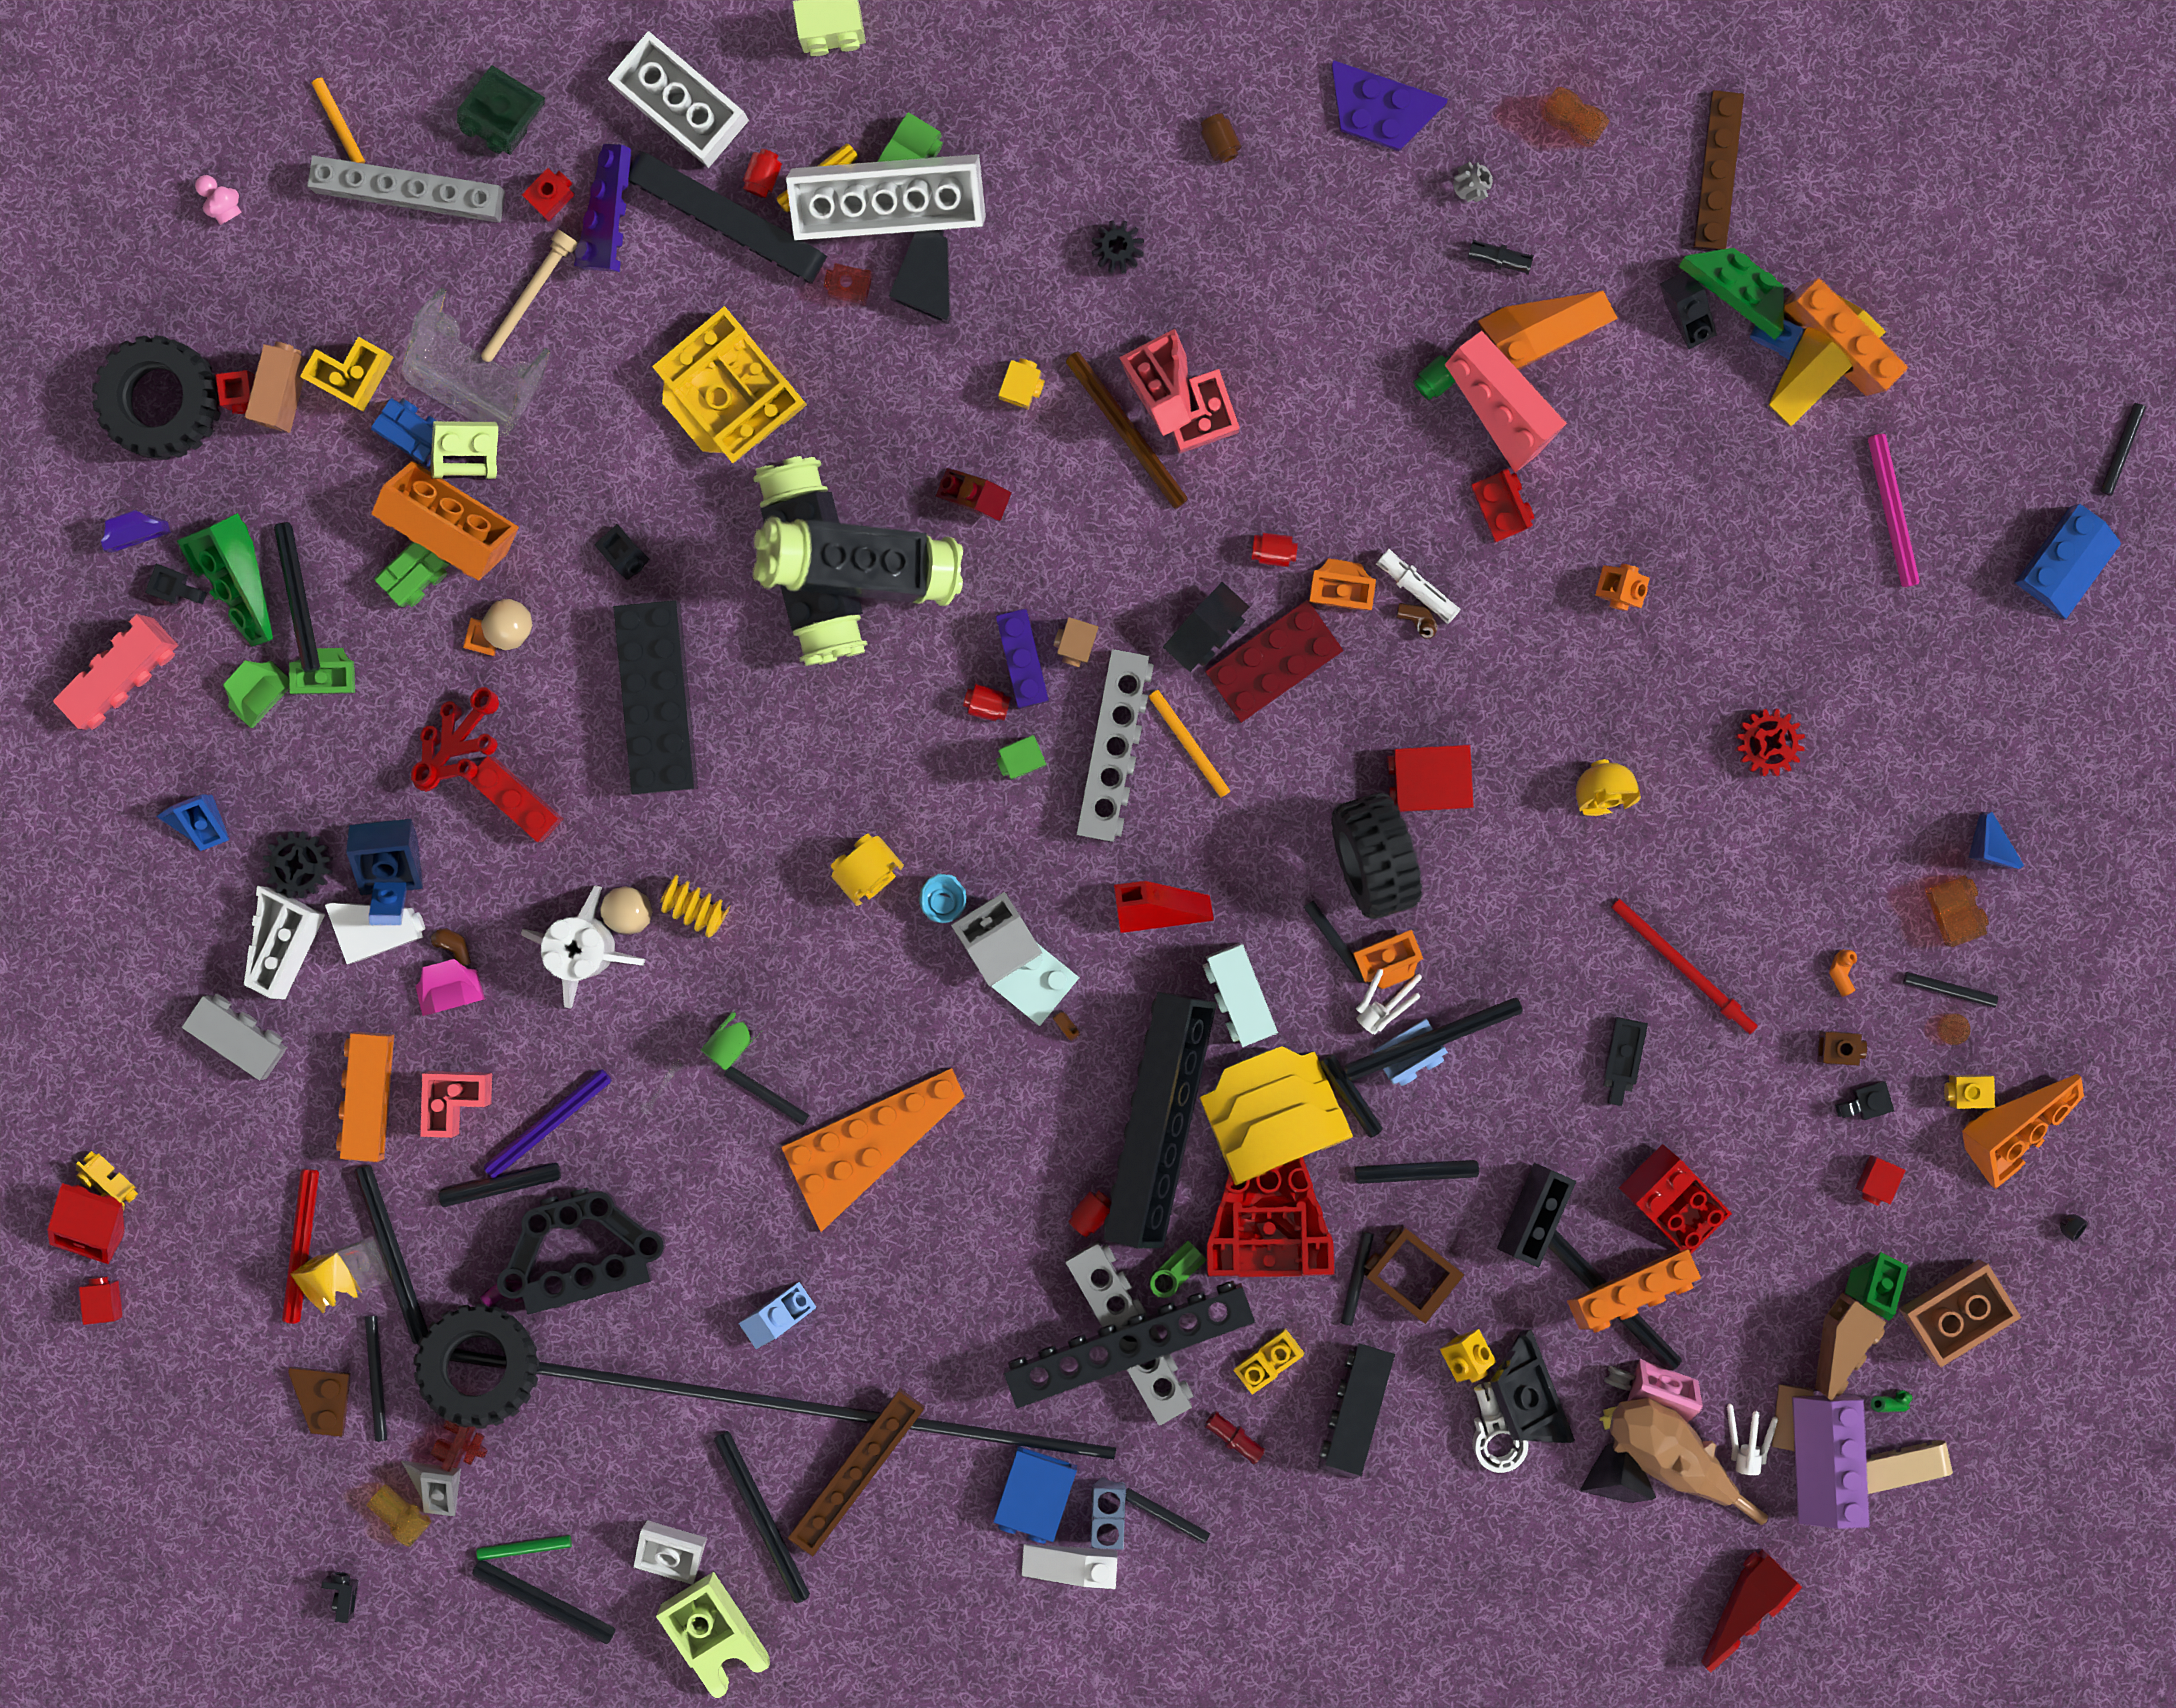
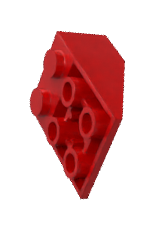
M1664 1144L1619 1187L1626 1197L1679 1250L1689 1249L1690 1254L1732 1214L1690 1168Z

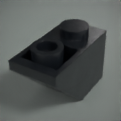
M1683 271L1660 283L1665 305L1688 349L1717 335L1705 288L1696 279Z

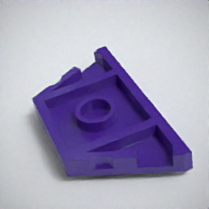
M1333 61L1331 67L1340 131L1400 151L1446 106L1448 101L1447 98L1337 61Z

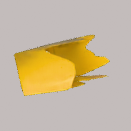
M338 1253L315 1256L291 1273L292 1278L306 1297L323 1314L326 1306H335L336 1291L347 1292L352 1297L358 1298L356 1287L362 1293Z

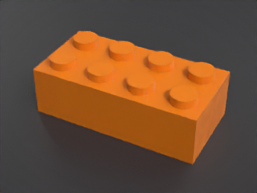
M414 461L410 462L382 486L371 513L385 525L393 527L406 535L412 542L422 545L433 552L438 558L446 560L462 570L467 576L473 577L478 581L507 555L519 529V526L445 480L432 479L431 472Z

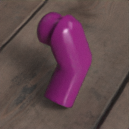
M506 1280L508 1288L513 1291H518L522 1286L521 1281ZM497 1283L480 1296L484 1304H487L489 1307L494 1306L502 1298L510 1299L504 1297L499 1292ZM523 1297L510 1299L515 1300L517 1303L524 1301Z

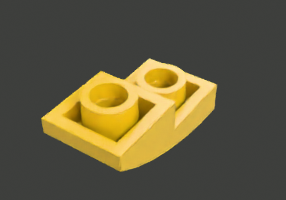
M1285 1328L1244 1359L1233 1371L1253 1395L1277 1378L1280 1372L1302 1358L1304 1351Z

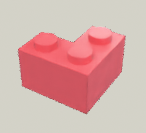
M1217 369L1189 379V388L1197 410L1191 412V422L1176 431H1172L1179 454L1238 434L1240 430L1220 370Z
M428 1071L423 1073L420 1137L452 1138L459 1135L460 1106L486 1107L491 1104L492 1073Z

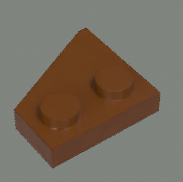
M289 1367L288 1373L310 1433L342 1437L345 1430L351 1373Z

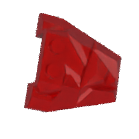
M1303 1157L1268 1170L1260 1176L1235 1185L1229 1172L1225 1190L1207 1243V1276L1239 1278L1334 1275V1243L1324 1221L1323 1212L1318 1204Z

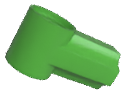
M1187 1240L1165 1263L1150 1275L1149 1286L1151 1290L1161 1298L1172 1296L1206 1261V1258ZM1162 1274L1169 1275L1172 1278V1286L1167 1291H1159L1155 1287L1156 1278Z

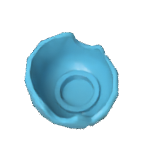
M937 874L929 878L921 888L919 895L920 907L930 920L939 923H949L960 917L965 909L966 890L955 876Z

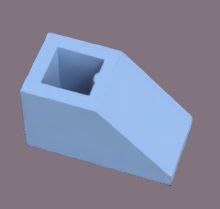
M798 1282L746 1317L739 1325L755 1349H758L779 1337L816 1309V1306L800 1282Z

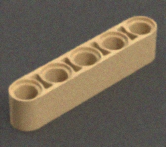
M1944 1440L1932 1441V1445L1922 1443L1901 1448V1452H1896V1450L1871 1455L1870 1459H1866L1868 1494L1942 1478L1953 1473L1947 1444Z

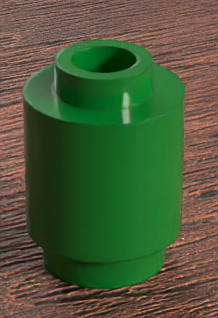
M1442 355L1436 357L1417 374L1418 378L1413 381L1417 390L1428 401L1433 397L1438 398L1456 382L1445 366V363L1451 358L1449 355L1446 358Z

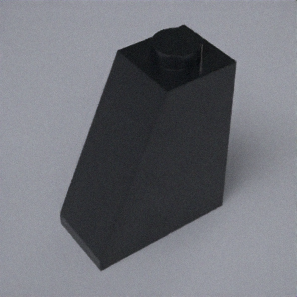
M941 229L916 231L889 294L890 300L949 324L951 308L948 239L943 236L945 232Z

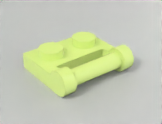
M433 421L430 466L432 479H442L443 476H484L485 479H495L497 475L496 456L499 427L497 423ZM443 456H484V463H443Z

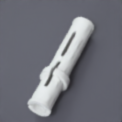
M1390 549L1377 561L1376 565L1391 575L1397 581L1396 585L1400 588L1403 586L1410 591L1417 599L1444 620L1445 623L1449 624L1461 610L1433 585L1422 578L1416 572L1417 568L1403 562Z

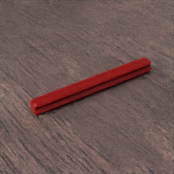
M303 1169L300 1173L282 1321L290 1324H296L301 1320L304 1292L292 1278L291 1273L308 1262L319 1172L314 1169Z

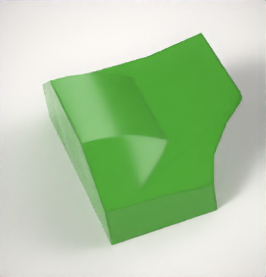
M317 648L320 669L315 672L305 673L302 670L300 659L289 662L290 694L355 693L354 661L348 659L343 648Z
M245 660L223 684L229 698L228 707L250 728H254L290 689V677L273 661L256 663Z

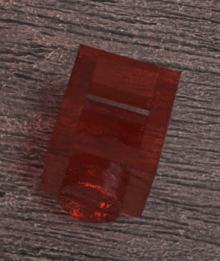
M835 263L833 270L827 269L824 288L829 289L828 296L830 298L866 306L873 274L871 270H863ZM850 277L852 284L849 287H843L841 285L842 278Z

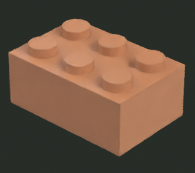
M1979 1259L1899 1308L1931 1362L1939 1367H1943L2022 1318L1989 1264Z

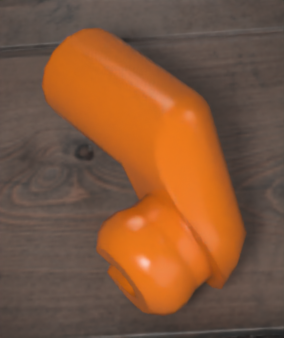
M1849 949L1840 950L1834 956L1829 970V974L1841 997H1845L1856 990L1848 974L1852 965L1857 962V955Z

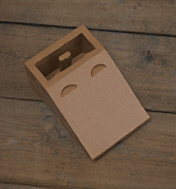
M1841 1293L1824 1317L1815 1388L1830 1400H1833L1835 1396L1839 1397L1845 1391L1849 1383L1847 1378L1853 1370L1857 1371L1864 1364L1867 1358L1866 1351L1871 1344L1875 1345L1880 1341L1885 1333L1883 1327L1887 1323L1844 1293Z

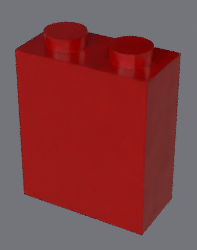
M1470 745L1393 749V756H1387L1388 775L1394 774V787H1389V797L1394 800V804L1398 806L1400 812L1474 808Z

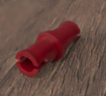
M1214 1411L1205 1422L1204 1427L1221 1438L1228 1449H1235L1253 1465L1263 1456L1265 1448L1248 1437L1241 1426H1234L1221 1416L1219 1412Z

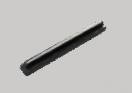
M282 522L274 526V532L301 667L305 673L315 672L320 669V663L293 528L289 522Z
M484 1560L478 1561L473 1569L472 1575L604 1644H609L615 1634L616 1629L613 1626Z

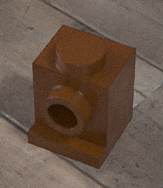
M1819 1031L1818 1062L1860 1066V1059L1866 1058L1867 1041L1862 1040V1034ZM1844 1043H1848L1850 1046L1849 1053L1843 1055L1840 1051Z

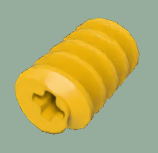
M675 875L661 898L660 903L663 902L662 912L667 913L674 908L672 915L674 919H678L685 914L683 921L685 925L688 926L696 920L695 931L699 932L707 926L705 934L706 937L710 938L720 928L730 906L724 911L721 910L723 901L721 899L713 905L710 904L711 893H708L702 899L699 898L700 887H697L690 893L688 891L690 882L686 881L681 886H678L679 876Z

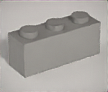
M215 994L214 997L211 995L203 996L181 1028L259 1081L267 1079L287 1050V1047L281 1043L283 1038L269 1029L264 1032L255 1026L257 1020L245 1012L238 1014L230 1009L231 1003L218 994Z

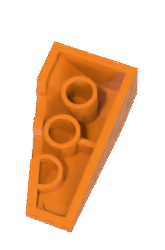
M1604 291L1505 306L1477 322L1482 332L1519 371L1618 318Z
M2075 1074L1989 1110L1966 1125L1965 1129L1962 1130L1965 1150L1993 1188L1997 1189L2018 1172L2026 1163L2021 1159V1156L2032 1144L2039 1148L2045 1141L2043 1137L2047 1132L2048 1126L2051 1123L2059 1125L2084 1097L2082 1077Z

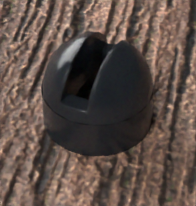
M2069 1214L2064 1217L2069 1222L2067 1225L2061 1222L2060 1230L2066 1238L2075 1242L2087 1228L2088 1222L2076 1214Z

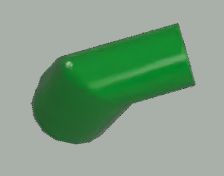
M1900 1389L1896 1392L1895 1398L1875 1396L1870 1404L1871 1408L1876 1412H1905L1911 1407L1909 1404L1913 1396L1909 1392Z

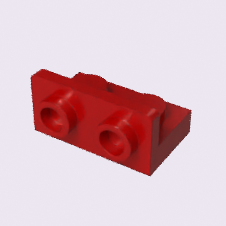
M1507 468L1470 485L1495 543L1533 526L1531 520L1535 519L1530 504L1528 502L1523 503L1518 491L1522 490V486L1516 473L1511 474Z

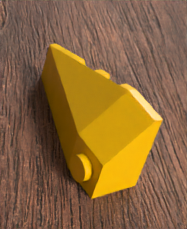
M1837 295L1879 338L1886 332L1864 309ZM1807 327L1769 402V406L1789 426H1792L1853 366L1852 363L1832 340L1818 330Z

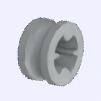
M1609 1366L1608 1371H1610V1375L1605 1377L1604 1382L1631 1391L1630 1381L1635 1380L1636 1376L1625 1370Z

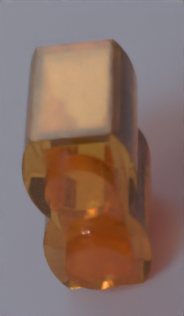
M1556 87L1540 112L1548 124L1557 129L1566 130L1575 142L1586 147L1594 146L1610 122L1600 109L1592 105L1583 104L1574 92L1563 87Z
M1957 875L1925 887L1927 899L1944 944L1947 947H1955L1987 934L1986 926L1989 925V921L1985 911L1976 905L1975 897L1978 896V891L1972 879H1967L1966 875Z

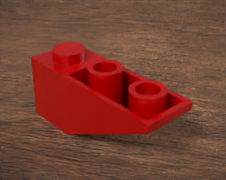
M1149 881L1114 885L1120 933L1214 921L1210 895Z

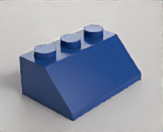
M2080 503L2070 506L2014 583L2063 619H2067L2121 545V542L2107 523Z

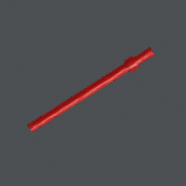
M1620 898L1617 899L1611 908L1721 1008L1720 1012L1728 1020L1733 1019L1749 1035L1757 1029L1758 1025L1741 1010L1742 1006L1737 1001L1726 997Z

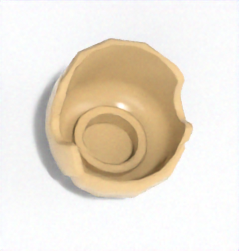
M512 599L496 601L489 608L481 623L485 639L494 647L502 650L515 649L521 646L529 636L533 626L531 613L522 603Z
M627 886L612 889L604 897L600 908L601 917L607 927L623 935L641 932L650 923L652 908L648 897L640 891Z

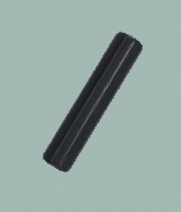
M1331 1054L1320 1061L1321 1067L1368 1137L1372 1138L1378 1135L1383 1130V1127L1353 1082L1348 1079L1345 1070L1337 1058Z

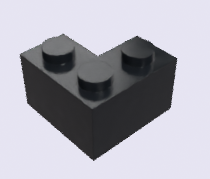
M1221 582L1192 612L1165 643L1163 648L1189 672L1198 664L1204 667L1216 654L1212 648L1216 646L1220 649L1232 636L1228 631L1234 634L1244 624L1246 620L1242 615L1250 606L1225 583Z

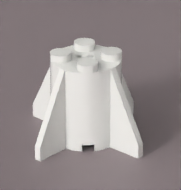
M600 886L593 887L578 916L555 922L545 934L522 929V936L541 944V955L546 969L562 979L565 1008H572L579 980L600 974L609 966L611 961L644 965L645 962L644 958L615 952V941L610 930L602 921L594 918L602 889ZM576 941H578L577 946L582 948V952L578 954L575 951Z

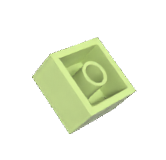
M858 0L793 1L798 37L804 53L810 52V56H822L829 53L828 49L841 47V51H853L860 48L859 44L866 43Z

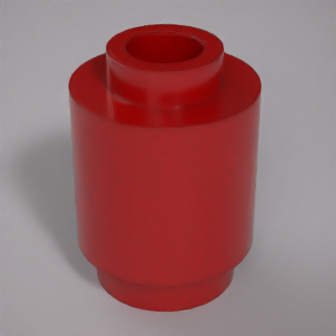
M761 149L760 153L753 152L743 178L745 182L743 190L755 196L767 198L768 192L773 191L782 167V163L778 161L779 155L766 149Z
M1264 532L1262 535H1254L1251 560H1259V564L1289 567L1290 561L1296 562L1298 543H1292V536Z
M975 684L973 690L967 688L963 707L968 708V715L994 722L997 719L1004 721L1011 697L1005 696L1003 691Z
M1100 1190L1096 1194L1089 1191L1071 1212L1072 1217L1068 1223L1086 1238L1091 1233L1095 1234L1104 1223L1106 1216L1110 1213L1112 1200Z

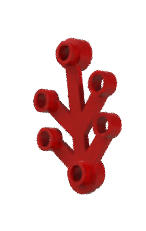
M486 687L476 689L470 698L473 710L456 731L455 722L461 717V707L452 701H447L441 706L442 730L440 731L433 726H426L420 734L422 761L418 762L411 771V779L417 789L427 792L434 789L440 780L460 776L470 780L475 777L478 767L467 758L461 759L457 764L444 765L451 757L478 751L485 755H491L496 751L497 740L488 734H482L476 739L464 741L484 715L493 714L497 711L499 700L496 693ZM441 742V749L435 756V746Z

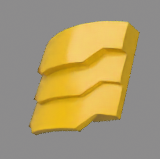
M725 306L652 366L664 380L663 405L703 452L724 453L732 463H735L781 424L784 425L807 406L805 401L771 363Z
M1281 1046L1223 1070L1215 1091L1199 1098L1235 1185L1353 1137L1315 1051L1301 1056Z

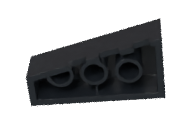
M1361 1343L1355 1345L1354 1350L1349 1348L1344 1362V1367H1347L1348 1370L1345 1380L1340 1379L1337 1387L1336 1397L1339 1399L1336 1409H1332L1328 1419L1327 1428L1330 1429L1326 1440H1323L1320 1448L1318 1469L1350 1479L1362 1477L1394 1361V1353Z

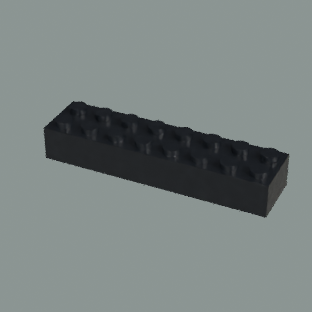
M1158 992L1157 997L1152 1002L1151 1014L1153 1016L1150 1028L1147 1030L1144 1038L1146 1048L1144 1057L1138 1066L1139 1080L1137 1089L1131 1097L1132 1112L1130 1121L1127 1122L1124 1129V1149L1117 1161L1119 1171L1117 1181L1111 1189L1110 1197L1112 1203L1110 1213L1104 1221V1240L1136 1249L1164 1248L1215 1015L1216 1002L1166 992Z

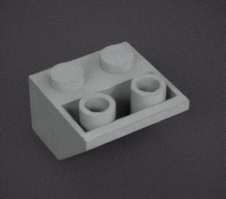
M1005 892L951 925L989 987L1043 954Z

